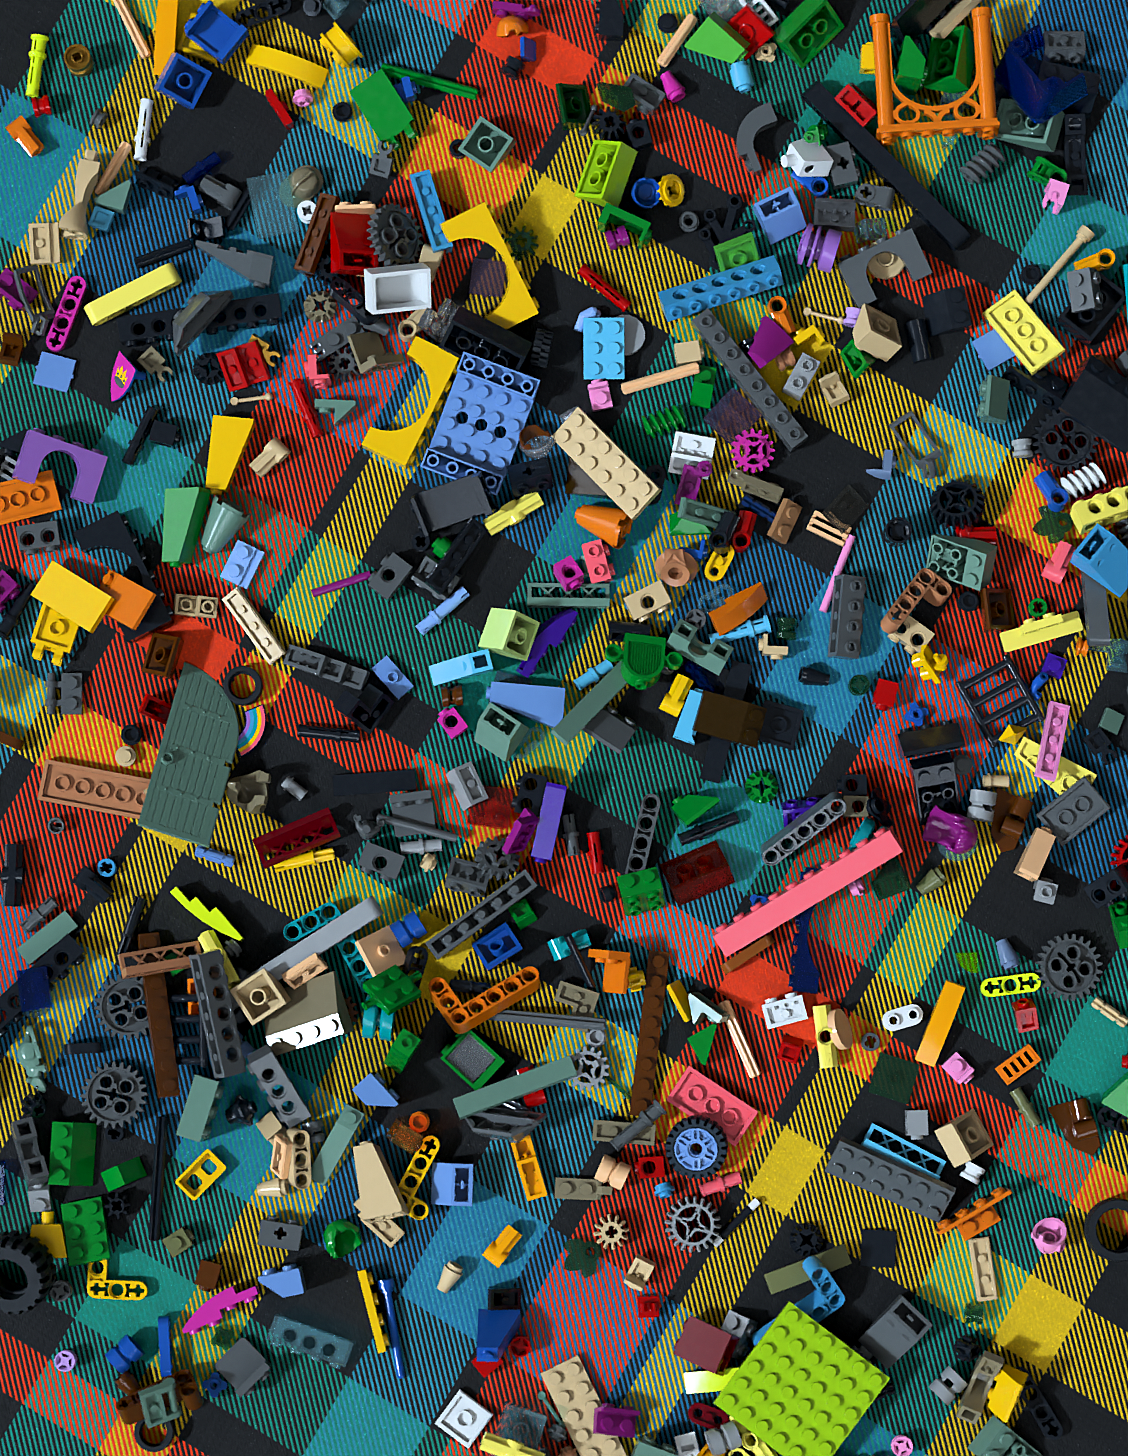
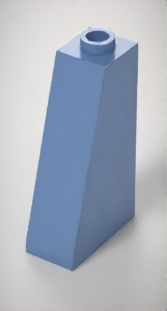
M491 682V687L487 686L486 699H490V703L501 709L554 728L563 719L565 688Z

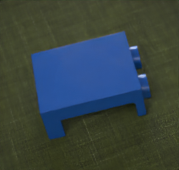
M209 0L198 8V14L194 19L190 18L184 26V32L190 40L224 66L249 36V32L242 24L238 25Z

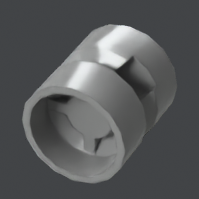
M971 789L969 801L972 805L968 806L967 818L982 822H993L994 810L992 806L996 804L997 793Z
M948 1366L941 1373V1378H936L928 1387L948 1406L956 1398L955 1393H961L968 1384ZM949 1380L954 1384L951 1388L945 1384Z
M733 1421L722 1424L720 1429L715 1427L704 1432L707 1445L713 1456L726 1453V1449L734 1450L742 1446L740 1434Z

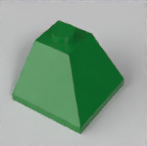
M680 795L672 801L674 805L671 807V810L686 828L717 805L720 800L718 797L698 795L683 797Z

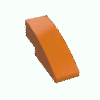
M759 582L724 599L725 605L708 613L719 636L743 623L768 600L762 583Z

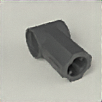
M209 175L202 179L198 189L200 192L217 200V203L229 210H233L242 194L238 188L230 184H224Z

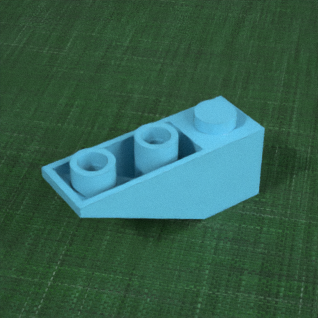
M488 649L429 666L434 686L493 672Z

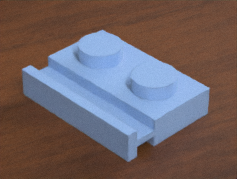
M237 540L220 577L248 590L265 552Z

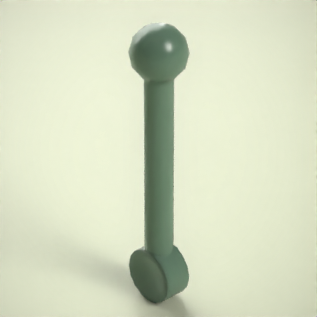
M540 1391L538 1393V1398L540 1400H543L547 1408L550 1410V1412L558 1422V1426L565 1428L566 1426L564 1422L561 1421L553 1407L546 1399V1393Z

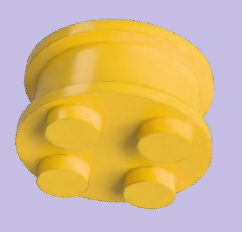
M334 22V27L327 33L319 34L322 37L319 41L329 53L334 52L332 57L342 69L344 67L349 69L351 68L349 64L356 58L364 56L355 46L356 43L346 31L344 32Z

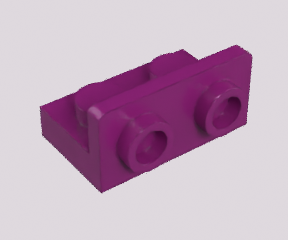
M5 268L0 274V299L5 297L9 301L7 304L15 311L20 309L25 312L26 310L17 289L14 273ZM21 279L25 296L30 305L39 293Z
M528 807L523 809L520 817L513 823L510 834L506 837V842L502 848L506 855L525 850L539 822V819Z
M604 1403L602 1407L594 1408L593 1434L635 1438L636 1416H640V1411L634 1410L633 1406H621L620 1409L615 1408L614 1404Z

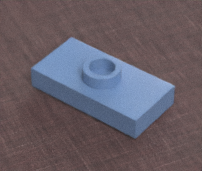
M387 655L371 668L398 700L414 687Z

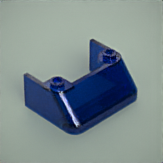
M1039 24L1010 42L995 69L996 81L1028 118L1037 124L1044 123L1088 94L1083 73H1080L1066 83L1059 77H1049L1042 82L1023 61V59L1043 47L1044 41Z

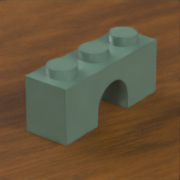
M679 619L666 643V647L719 676L734 648L717 638L712 644L702 643L696 637L698 628Z

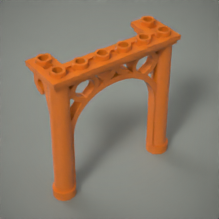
M977 7L971 10L976 68L973 85L958 100L939 106L916 103L899 91L893 79L890 15L878 13L869 17L873 34L878 116L876 140L882 146H891L892 143H896L897 137L902 139H912L914 136L931 138L938 134L950 137L954 136L955 133L973 135L975 132H977V138L982 137L983 140H991L998 136L1000 121L997 120L990 22L992 9L990 7ZM977 87L979 91V104L971 99ZM893 94L901 102L895 110L893 109ZM966 103L974 107L975 114L970 117H962L957 110ZM909 107L915 111L916 117L913 120L905 121L899 118L898 113L902 109ZM950 110H953L956 120L942 121L943 117L949 115ZM924 112L923 116L931 118L933 122L918 123L920 113Z

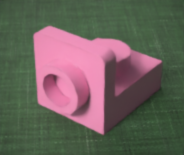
M603 379L593 380L588 385L593 412L613 408L608 381H603Z
M957 1052L941 1065L957 1084L962 1082L966 1084L974 1077L972 1073L975 1069Z

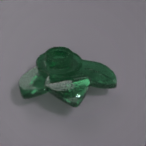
M1048 506L1039 507L1038 510L1042 519L1034 525L1033 531L1040 536H1048L1050 544L1060 542L1064 538L1065 532L1070 531L1073 526L1071 516L1067 513L1053 512ZM1060 521H1065V522H1066V525H1065V526H1061V525L1059 524V522H1060Z
M579 1238L566 1241L563 1247L570 1254L565 1260L564 1269L569 1271L581 1269L584 1278L594 1274L597 1268L596 1261L601 1256L599 1244L594 1241L585 1243ZM593 1248L595 1250V1253L593 1255H588L587 1249Z

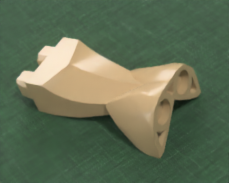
M86 149L84 159H79L75 181V206L67 211L59 221V228L62 229L60 238L87 240L88 238L86 210L90 196L100 179L101 173L98 151Z

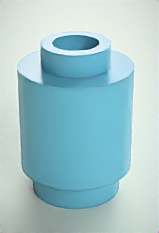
M738 61L731 64L730 74L734 89L740 93L750 91L754 81L749 65H747L746 61Z

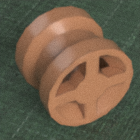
M789 347L774 358L781 372L788 366L793 367L796 365L794 355Z

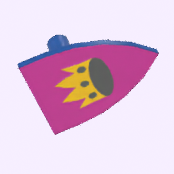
M119 351L112 372V402L121 399L130 391L134 379L145 380L146 373L138 371L122 351Z

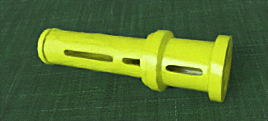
M31 34V39L33 40L31 51L28 54L31 60L26 96L38 98L43 60L47 57L45 49L49 37Z

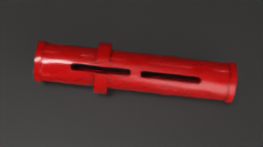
M586 263L577 272V274L581 275L591 284V288H596L623 312L631 305V301L603 279V275H598ZM590 275H591L593 278H595L599 283H601V284L603 285V287H602L601 285H599L595 280H593V279L590 277ZM606 289H608L612 294H614V295H615L618 299H620V300H617V299H616L614 296H612L608 291H606Z
M296 378L290 381L289 385L302 412V420L307 424L312 439L321 437L324 432L317 419L319 416L317 412H314L301 378Z

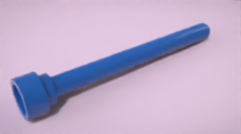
M386 1278L378 1280L377 1285L384 1295L396 1374L399 1379H403L405 1371L391 1293L393 1287H395L394 1279Z

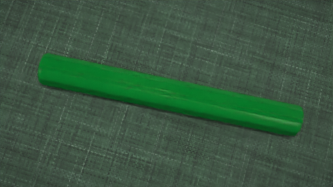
M383 63L381 66L389 77L401 80V78L409 76L410 82L415 81V84L476 100L478 95V89L387 63Z

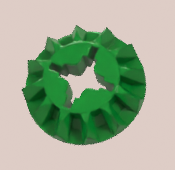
M762 770L754 772L746 780V794L753 802L760 804L770 802L778 791L777 780L769 772ZM761 778H763L764 785L770 786V788L764 789L762 796L759 789L753 788V786L759 785Z

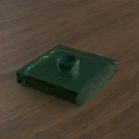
M880 1052L867 1092L908 1104L920 1065Z

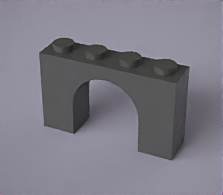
M904 227L896 231V236L890 239L885 236L877 240V245L871 248L869 245L858 249L859 254L851 257V254L839 258L840 263L837 264V267L857 308H861L864 303L869 304L877 300L866 275L869 261L877 254L892 253L898 256L904 263L912 283L932 273L912 228L907 230Z

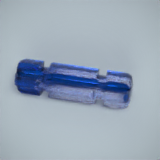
M691 660L687 661L683 667L687 672H690V676L699 688L702 687V690L713 693L715 688L711 683H708L709 680L701 670L696 668L697 665Z

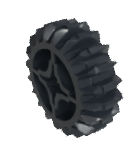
M961 477L958 481H954L951 478L950 483L944 481L943 486L937 485L936 491L932 492L930 512L934 520H937L939 525L944 524L946 529L952 526L954 531L957 527L963 530L965 525L971 528L972 522L977 523L978 517L983 515L985 497L982 494L981 488H977L976 483L970 484L969 479L962 482ZM970 499L973 501L971 508L968 506ZM944 500L947 502L945 509L941 506Z

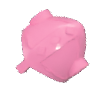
M1054 1217L1045 1218L1034 1226L1031 1238L1034 1239L1037 1248L1043 1254H1050L1056 1251L1061 1253L1066 1245L1064 1242L1067 1229L1060 1219Z

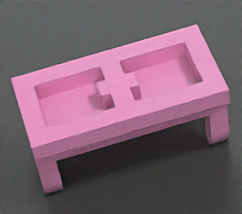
M1050 178L1044 189L1046 193L1042 202L1043 208L1046 207L1047 201L1051 200V202H1054L1052 213L1058 215L1063 207L1070 184Z

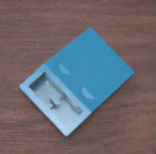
M1097 523L1074 551L1070 563L1120 598L1128 589V549L1114 534Z

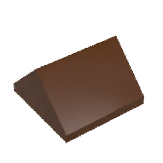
M982 589L979 592L984 633L1015 629L1011 589Z
M153 632L141 672L172 681L184 641L179 637Z

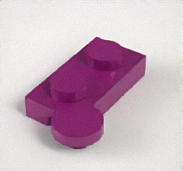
M493 0L492 12L499 18L514 15L528 21V19H533V16H540L541 10L537 9V5H529V7L525 8L523 4Z
M700 461L697 466L684 463L674 504L680 505L681 497L696 500L702 477H707L712 472V464L709 461Z

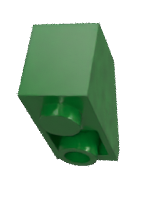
M1128 900L1115 902L1109 906L1113 931L1119 949L1128 948Z

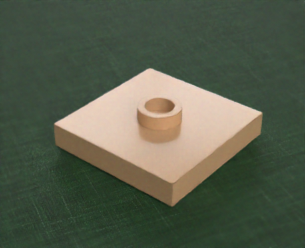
M389 925L355 942L372 977L395 964L399 967L405 962L406 955Z

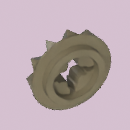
M316 290L309 294L304 301V311L311 321L324 323L334 316L336 302L326 291ZM314 301L319 303L325 302L323 306L326 312L320 309L315 311L316 304Z

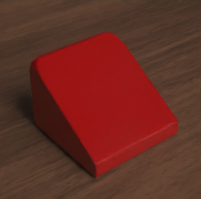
M783 1035L777 1059L797 1064L803 1040Z

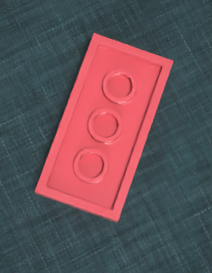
M691 1066L687 1067L666 1101L689 1116L694 1115V1117H697V1115H701L703 1118L709 1117L711 1121H716L717 1125L721 1126L726 1134L727 1141L734 1146L737 1145L758 1111Z

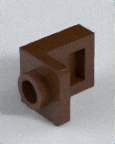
M3 332L0 364L19 367L24 350L23 335Z

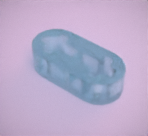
M727 584L718 585L699 598L697 603L698 609L704 614H708L725 604V597L717 599L716 596L720 594V589H723L724 591H729L727 596L730 597L733 595L732 588ZM705 599L708 602L714 599V602L710 604L711 609L702 608V600Z
M538 727L529 729L519 744L520 747L525 743L528 745L524 749L525 754L519 753L517 755L515 750L512 754L513 757L520 760L530 755L544 742V731ZM533 731L541 733L539 736L541 740L539 742L537 740H534L532 743L528 742L532 738L531 733Z

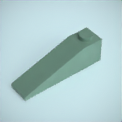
M346 1104L311 1167L312 1180L325 1186L363 1120L364 1112L350 1104Z

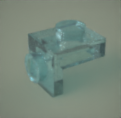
M863 219L855 223L854 235L857 244L869 240H879L885 236L888 237L885 219Z

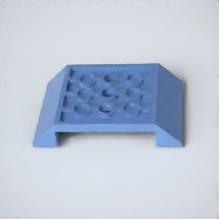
M463 352L456 370L457 375L431 444L426 450L420 467L454 480L482 471L490 493L497 496L507 475L506 466H510L518 446L519 433L525 427L533 406L540 380ZM461 412H465L468 415V420L464 424L458 423L456 419L457 415ZM480 419L487 422V428L483 431L476 429V422ZM502 426L506 429V435L503 438L495 436V429Z

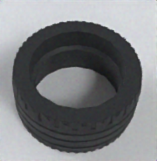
M1121 1198L1102 1200L1092 1207L1085 1219L1084 1234L1089 1247L1100 1257L1110 1261L1128 1260V1247L1121 1250L1106 1248L1097 1237L1096 1226L1102 1214L1109 1210L1121 1209L1128 1213V1200Z

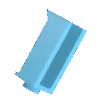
M695 688L693 691L690 689L673 738L695 745L692 737H695L696 731H693L692 728L704 690Z

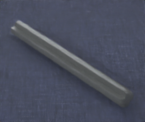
M508 1009L488 1019L592 1030H605L606 1028L605 1018Z

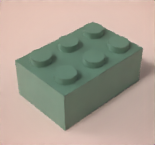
M195 1074L176 1135L197 1142H203L204 1139L209 1138L212 1129L209 1123L211 1119L216 1117L218 1107L215 1105L217 1099L222 1098L225 1088L222 1086V1081Z

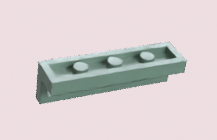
M528 583L527 608L609 609L610 584L583 583L579 588H582L587 595L583 598H574L571 595L574 590L571 589L569 592H566L560 583ZM532 588H541L546 594L543 597H532ZM555 588H561L566 595L563 598H554L550 593ZM586 588H593L590 592L586 590ZM597 588H605V598H594L591 593Z

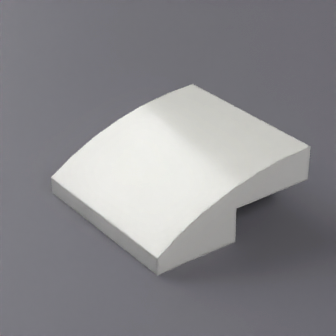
M676 431L668 472L682 475L684 463L697 466L703 460L711 463L716 438Z

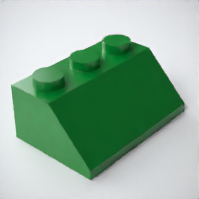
M804 0L774 30L775 34L772 37L779 48L803 69L845 26L828 0Z
M966 25L955 27L944 39L931 38L926 66L928 67V73L924 81V88L952 94L970 89L975 52L973 31Z
M906 35L898 54L894 82L902 94L916 96L917 91L921 90L922 85H924L928 67L925 66V57L910 36Z
M52 1122L49 1185L93 1186L97 1134L96 1123Z

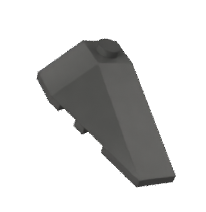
M196 240L197 249L252 283L253 287L258 289L271 288L277 266L274 256L247 250V254L235 247L224 250V247L219 244Z

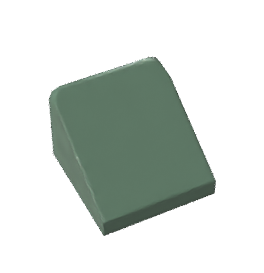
M1107 707L1103 712L1098 727L1117 735L1124 715Z

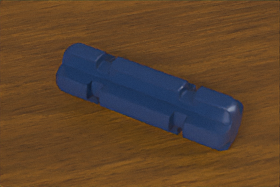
M746 495L741 504L747 508L750 507L751 511L761 517L768 518L767 520L772 523L777 512L771 511L766 505L758 500L754 501L753 497Z

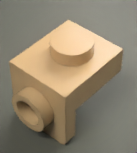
M837 371L826 374L819 379L821 392L831 408L850 400L849 394L841 383Z
M763 634V638H759L758 651H762V656H771V660H783V657L788 655V646H768V634Z
M637 1253L626 1274L624 1283L631 1289L642 1291L656 1263Z

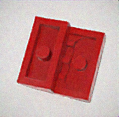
M258 339L216 353L230 392L271 378Z

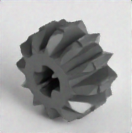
M344 348L343 354L337 349L338 356L336 357L331 354L330 358L333 361L327 363L329 367H333L329 370L330 375L335 374L334 379L336 381L342 376V383L346 382V377H349L352 382L354 381L353 374L358 377L360 375L356 370L359 368L352 351L348 354V348ZM346 361L348 369L342 367V362Z

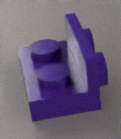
M809 797L806 800L789 799L786 802H782L783 826L786 827L822 798ZM817 814L815 819L823 818L824 814ZM802 826L799 828V831H806L808 827Z

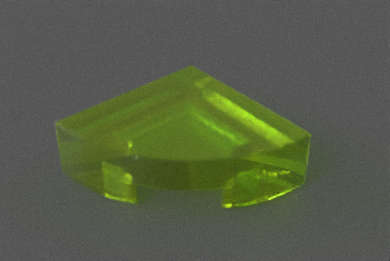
M977 952L955 953L959 965L964 970L978 973Z

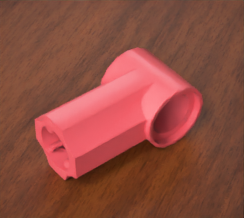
M1060 540L1051 559L1046 563L1041 576L1060 584L1076 548Z

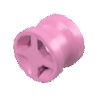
M897 1435L891 1441V1449L897 1456H909L913 1450V1444L907 1436Z

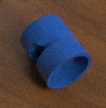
M414 910L404 916V921L397 920L389 925L403 948L411 944L414 937L419 939L428 933Z
M128 1334L118 1342L119 1347L114 1346L105 1354L108 1361L121 1374H124L131 1367V1361L137 1362L145 1354L140 1345Z

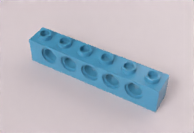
M774 255L660 291L658 296L662 311L667 322L784 284L781 269Z

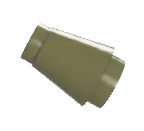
M938 867L935 869L931 868L916 887L924 896L926 893L944 885L947 878Z

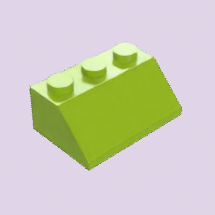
M594 140L575 197L605 207L606 203L618 207L638 151L623 142Z

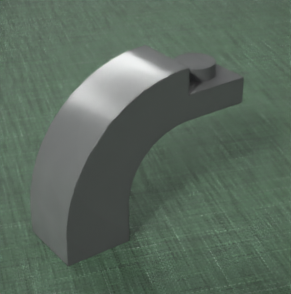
M770 102L753 109L744 118L736 138L737 159L740 161L746 158L744 161L745 167L748 172L752 173L753 177L761 174L762 171L753 147V141L760 132L777 124V118Z

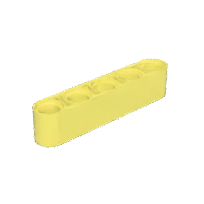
M167 263L88 303L84 310L92 325L98 326L179 285L182 280L174 264Z

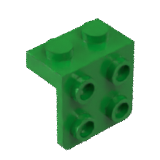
M657 867L616 877L626 916H638L642 912L657 911L665 906L663 887Z

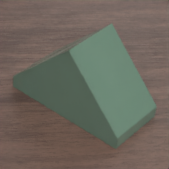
M127 180L95 197L93 200L99 207L125 215L133 186L130 180Z

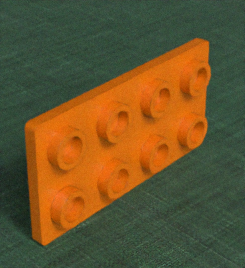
M1004 1187L996 1188L990 1192L992 1196L989 1198H979L972 1203L974 1206L970 1209L963 1208L955 1213L956 1217L953 1219L946 1218L937 1223L938 1227L934 1229L935 1232L942 1235L957 1227L964 1241H967L1001 1221L993 1204L1012 1194V1191Z

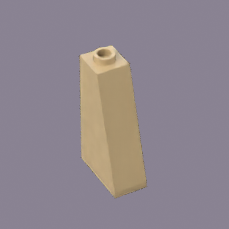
M363 1141L359 1143V1146L353 1147L363 1220L368 1223H374L409 1215V1210L380 1146L372 1143V1141Z

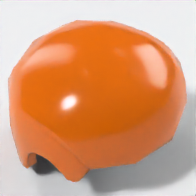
M506 16L499 21L496 36L505 38L510 31H513L516 36L521 32L527 34L529 27L526 21L518 16Z

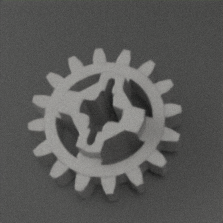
M584 1046L583 1052L575 1049L577 1055L570 1054L569 1056L572 1059L573 1065L577 1059L580 1065L578 1070H576L577 1077L568 1079V1081L573 1079L574 1083L572 1086L575 1087L579 1084L581 1091L584 1086L587 1087L588 1091H591V1086L593 1085L598 1089L599 1081L605 1083L603 1076H609L605 1072L609 1065H604L607 1057H600L602 1051L597 1052V1054L594 1053V1047L587 1051L586 1046ZM584 1055H592L597 1059L592 1062L586 1060ZM582 1060L587 1065L593 1066L591 1069L592 1078L586 1072L582 1073L581 1070L584 1068ZM601 1066L600 1076L596 1078L595 1070ZM581 1076L587 1077L590 1083L581 1082L577 1078Z

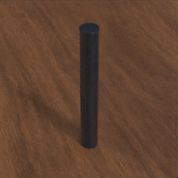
M565 934L563 937L588 989L595 988V982L572 934Z

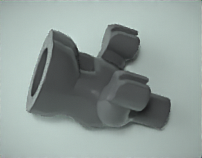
M355 814L353 817L356 829L364 840L374 839L381 827L385 825L384 820L380 821L378 819L377 823L369 820L361 822V815L357 816Z

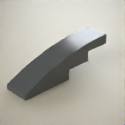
M291 644L283 661L285 665L360 691H364L370 675L369 671Z

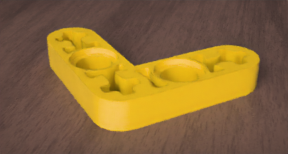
M108 1260L99 1261L104 1266V1270L100 1274L93 1271L92 1266L94 1263L88 1264L87 1292L92 1298L141 1300L147 1296L148 1286L143 1281L107 1279ZM96 1283H99V1287H107L106 1283H109V1295H105L106 1291H99L97 1295L91 1287L95 1286ZM117 1283L123 1286V1293L119 1296L112 1292L113 1285ZM127 1284H130L129 1288L133 1289L140 1285L144 1292L140 1293V1296H137L136 1292H129L130 1296H126Z

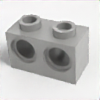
M802 353L784 385L782 393L800 402L820 365V361Z

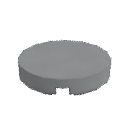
M631 315L614 317L625 318V356L636 353L645 341V330L642 323Z

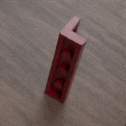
M327 807L254 838L252 841L260 856L263 867L266 869L341 836L335 820ZM333 827L334 832L328 835L322 834L325 829ZM308 836L314 837L309 843L303 842ZM287 845H295L293 850H284ZM271 852L276 853L274 858L266 861L264 855Z

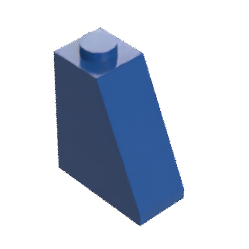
M478 1309L477 1361H499L520 1328V1310Z

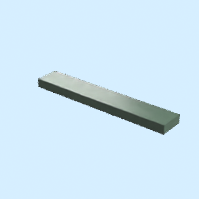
M621 661L552 729L551 733L565 746L628 684L621 674Z
M567 1056L454 1098L453 1102L461 1120L577 1077V1073L571 1057Z

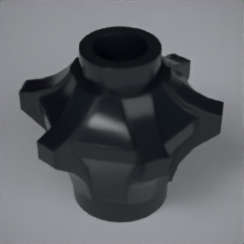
M241 1094L236 1096L234 1103L225 1110L227 1121L231 1125L235 1123H242L248 1126L253 1125L254 1113L257 1112L256 1103L253 1100L248 1101V1099H244Z

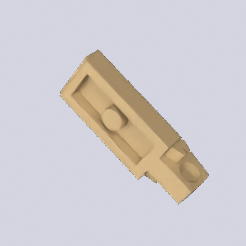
M360 1198L353 1204L361 1211L358 1214L361 1221L390 1248L405 1234L391 1219L374 1223L364 1221Z

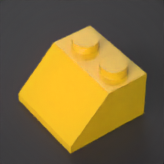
M1007 1364L994 1377L997 1383L995 1388H990L986 1398L989 1400L987 1407L1005 1423L1008 1422L1014 1412L1029 1375Z

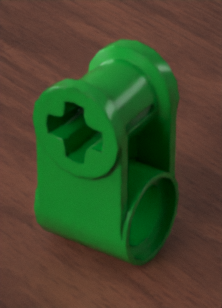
M1040 156L1035 158L1036 162L1033 168L1027 172V176L1030 179L1044 186L1054 176L1061 177L1064 183L1067 180V173L1063 169Z

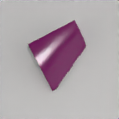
M767 316L761 318L759 329L754 335V342L748 351V354L760 369L794 343L791 337Z

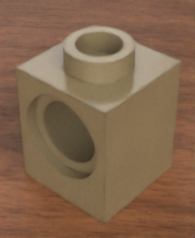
M843 796L846 803V811L842 818L868 817L866 809L868 796ZM855 801L860 802L863 806L862 811L859 813L854 812L852 809V803Z

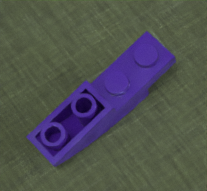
M568 608L538 627L527 661L522 660L516 671L526 678L532 675L537 669L536 664L540 658L546 655L548 645L557 647L564 641L565 633L569 627L575 624L578 612Z

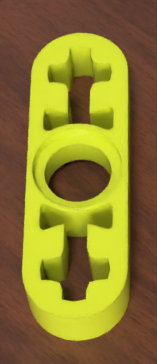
M1034 973L988 978L982 981L980 991L986 997L1033 992L1039 989L1041 981L1037 980L1039 976ZM1030 976L1032 980H1036L1033 988H1030L1029 985H1023V990H1020L1018 977H1022L1021 982L1028 981ZM1013 979L1016 982V988L1013 991H1008L1005 988L1006 980ZM998 980H1001L1000 986L1003 993H999L1000 989H993L992 993L989 994V991L984 989L988 982H991V985H999Z

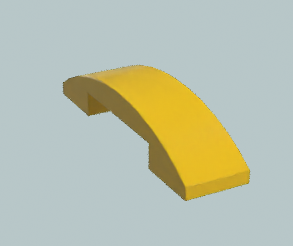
M252 44L246 60L248 65L263 70L265 68L301 80L304 84L321 90L329 70L303 58Z

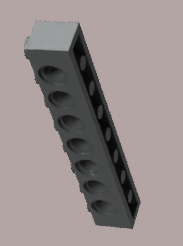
M709 308L695 317L691 322V326L787 449L792 452L803 444L808 438L806 432Z

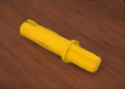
M333 848L318 851L312 849L311 852L299 854L274 865L275 872L278 873L311 864L316 866V863L335 859V853Z

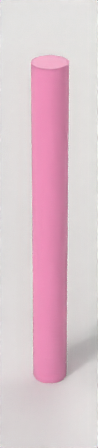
M848 534L821 603L819 609L821 612L827 613L833 598L834 576L841 575L856 538L853 535Z

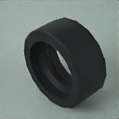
M238 666L227 673L224 678L223 688L230 701L237 705L246 706L259 699L262 694L263 683L261 677L254 669L247 666ZM239 674H247L255 681L254 692L245 698L237 697L231 689L232 680Z
M145 1419L138 1421L135 1425V1440L142 1449L148 1452L164 1450L174 1438L175 1427L172 1420L164 1423L167 1434L165 1439L157 1444H151L143 1437L142 1429Z

